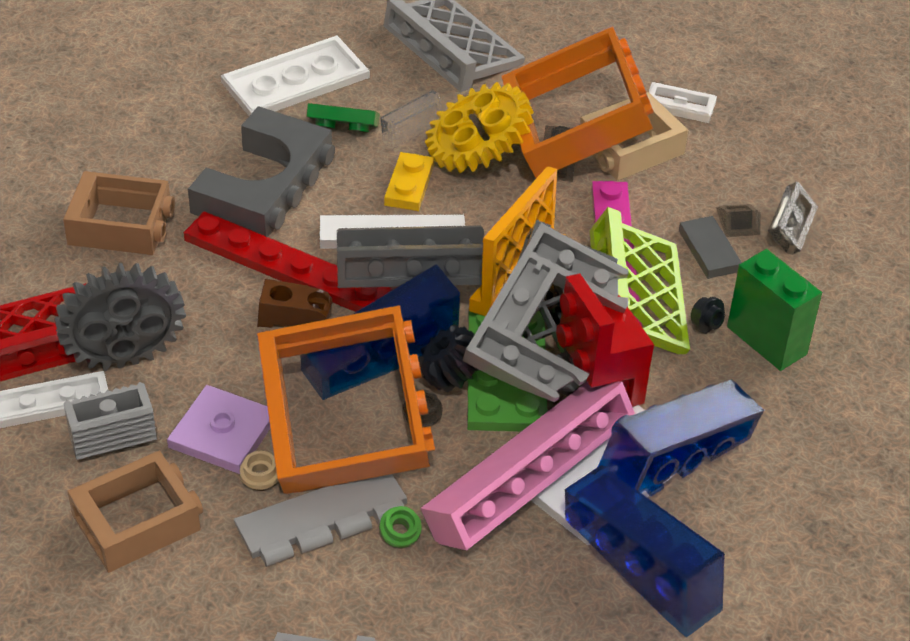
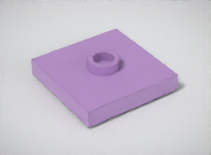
M206 385L168 437V448L240 474V466L245 457L256 451L270 430L268 407Z

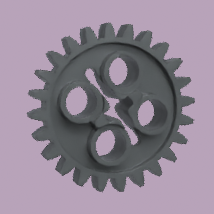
M119 263L114 273H110L106 267H102V276L98 278L90 273L86 274L88 283L83 285L74 282L75 294L64 293L62 296L65 304L57 305L56 307L58 317L54 318L60 345H64L65 353L67 355L73 354L76 363L86 359L88 368H93L98 362H101L103 371H107L112 363H117L118 368H123L128 361H131L133 365L139 364V358L143 356L148 360H154L152 351L155 349L161 352L167 351L164 341L175 342L177 340L174 331L183 330L184 327L181 319L186 318L183 308L185 304L181 292L178 291L176 282H169L165 272L156 275L153 266H150L142 273L139 263H135L130 271H125L123 264Z

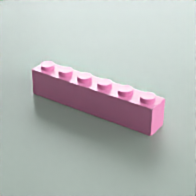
M586 382L420 509L434 540L441 545L468 550L633 420L636 415L623 382H614L593 388Z

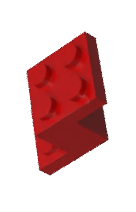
M581 273L566 276L564 294L560 296L561 321L556 327L559 345L562 348H566L573 359L574 366L589 373L586 381L591 388L614 382H623L632 407L645 404L654 343L628 306L624 313L603 306Z

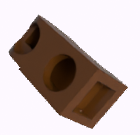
M265 279L259 301L257 327L272 328L273 324L296 326L329 319L333 303L329 293L318 288Z

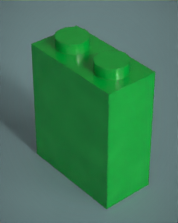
M766 248L739 264L727 328L779 371H782L808 354L823 292Z

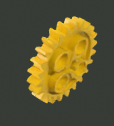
M496 82L491 89H488L487 85L483 84L480 91L475 92L473 88H470L468 96L464 97L458 94V101L456 103L447 102L446 106L448 109L446 111H437L436 114L439 119L430 121L429 124L432 129L425 132L428 137L425 140V144L428 147L431 157H434V161L437 162L440 168L445 166L448 172L457 168L458 172L462 173L469 166L471 171L474 172L478 164L483 163L485 168L489 167L490 160L493 158L500 162L503 152L513 153L514 151L511 146L524 142L520 135L530 133L527 125L534 123L531 116L534 111L526 94L521 92L518 86L512 88L510 83H507L501 88L500 84ZM470 114H475L482 128L489 136V140H483L474 123L469 118Z

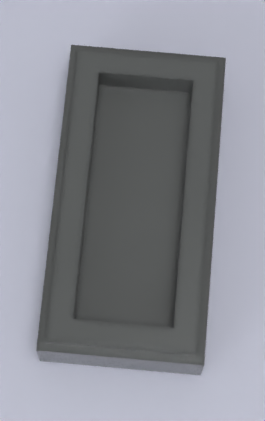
M713 216L680 222L679 232L707 279L738 272L739 264L742 262Z

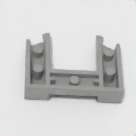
M541 223L466 348L463 361L512 386L555 402L560 397L557 393L559 389L572 381L578 386L582 385L587 380L589 373L526 340L522 335L551 285L554 284L564 289L566 276L581 273L603 306L624 313L628 306V298L618 297V279L627 278L628 269Z

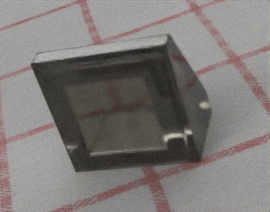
M739 204L716 207L726 237L760 235L761 212L752 205Z

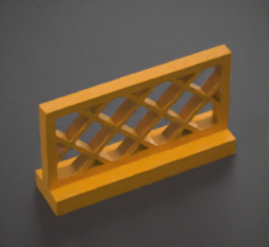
M547 166L484 236L482 285L469 298L470 312L483 316L487 315L515 268L526 236L536 220L551 225L550 228L554 229L557 184L556 168Z

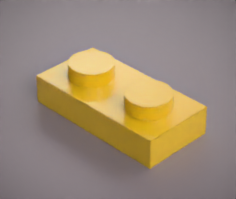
M400 152L384 197V206L419 211L434 168V157Z

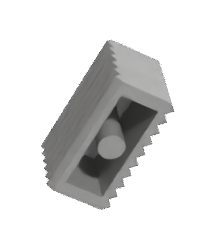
M144 383L131 384L129 387L123 386L121 389L115 388L113 391L107 390L105 393L98 392L97 395L90 394L89 397L82 396L81 399L74 398L72 402L66 400L63 403L69 436L77 460L157 440L154 412Z

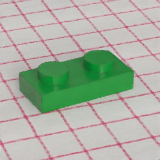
M308 103L306 117L315 120V125L321 127L335 128L337 122L349 124L348 130L369 132V126L378 127L380 114L372 110Z

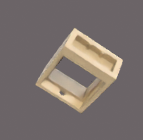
M649 92L646 94L654 110V113L648 115L653 129L647 131L651 138L623 149L617 144L592 155L597 160L601 170L609 172L617 181L685 154L688 129ZM627 99L582 116L580 125L627 105L631 101Z

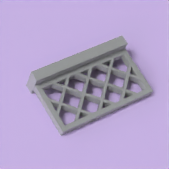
M403 0L387 1L383 27L460 92L472 88V83L475 79L507 71L524 64L525 57L455 0H419L407 4ZM445 5L451 11L439 9L438 7ZM431 17L437 18V19H442V20H447V21H449V22L431 19ZM453 22L467 23L471 27L454 24ZM450 33H452V34H457V35H462V36H466V37H469V39H468V38H464V37H459V36L450 35ZM472 38L487 39L490 43L473 40ZM470 49L489 53V55L470 51ZM492 54L506 55L509 58L505 59L501 57L492 56ZM477 63H479V64H484V65H481V66L476 67V64H477Z

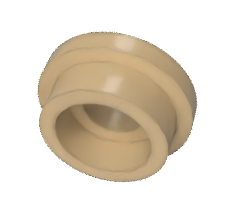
M254 451L248 454L240 466L241 481L247 487L256 490L268 489L278 482L275 457L267 451ZM260 470L265 471V472H262V473H256V471H260Z

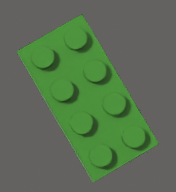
M469 311L468 331H472L475 334L485 316ZM540 311L535 313L528 325L532 335L545 331V321ZM545 338L536 341L539 347L545 349ZM481 370L475 371L472 375L473 379H468L467 430L521 432L547 412V399L512 386Z

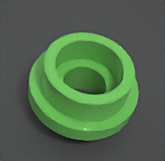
M405 506L393 507L387 510L379 524V531L383 540L396 548H406L413 545L418 540L422 530L421 520L412 509ZM402 524L406 527L407 532L404 534L394 531L393 525Z

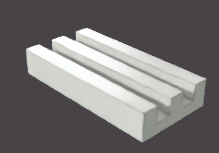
M652 82L649 93L673 116L706 123L710 122L717 96Z

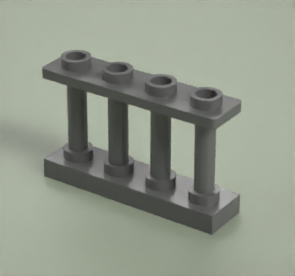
M481 225L337 229L338 288L482 285L484 229Z

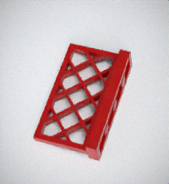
M74 287L0 305V382L75 362L74 355H67L64 345H60L56 324L46 321L50 315L58 316L56 307L64 301L62 295L64 293L75 294ZM32 309L39 311L34 317L22 315L24 311ZM13 324L23 327L19 333L8 331V329Z

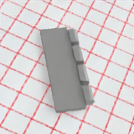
M390 474L323 487L234 518V523L252 559L261 556L267 567L294 557L292 544L296 543L301 554L333 543L331 530L335 529L340 540L372 529L371 516H374L379 525L383 514L393 507L407 504V497L394 476Z

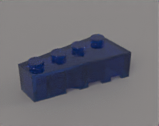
M436 264L353 313L357 314L400 305L403 321L411 320L415 342L408 344L410 355L417 354L419 358L422 355L420 349L430 342L429 337L434 338L438 335L440 329L447 331L454 324L459 327L460 292ZM394 337L300 355L301 371L322 400L399 369Z
M731 379L717 385L711 384L703 390L689 395L683 394L673 401L661 405H653L647 410L634 415L622 416L611 428V437L592 480L624 513L635 506L636 501L634 499L642 492L646 491L651 497L663 490V482L674 474L678 473L684 478L693 473L704 461L705 457L713 461L749 440L764 409Z
M603 465L598 466L564 489L565 517L568 523L682 635L687 638L723 611L724 552Z

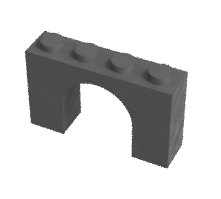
M257 106L241 125L243 151L271 159L286 168L271 178L244 180L206 167L188 188L191 214L200 216L205 211L268 237L274 229L279 230L282 227L291 207L296 208L299 205L302 193L306 187L313 186L316 183L320 169L324 165H330L334 158L335 146L332 145L331 129Z

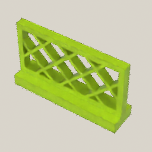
M607 207L589 231L591 248L617 258V264L628 269L627 278L618 279V295L628 298V308L644 326L642 328L650 337L654 346L676 354H687L690 350L677 244L623 224L621 212ZM623 238L628 239L636 248L631 249ZM654 250L665 253L666 261H663ZM642 254L653 267L649 268L638 255ZM626 261H628L639 274L634 275L631 272V270L626 266ZM659 272L669 283V287H666L655 274ZM645 280L656 293L652 295L641 281ZM628 287L640 297L641 301L637 302L629 293ZM663 299L672 309V313L670 314L658 300ZM648 306L660 320L655 322L645 311L644 307ZM665 325L676 339L669 337L661 327Z

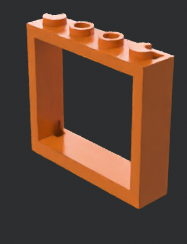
M613 26L501 76L504 85L510 83L512 88L518 86L520 91L526 94L528 100H531L616 62L631 103L542 142L539 141L535 124L527 125L530 133L520 135L524 141L520 145L535 178L547 166L559 170L653 129L648 115L654 113V110L646 94L647 92L639 75L632 52L625 38L619 40Z
M400 305L257 333L277 478L284 494L430 467L428 452L435 451L431 426L423 427L421 415L429 413L424 390L416 391L414 379L422 378L418 355H410L408 348L409 343L415 342L411 320L403 321ZM394 337L413 445L297 467L281 358Z

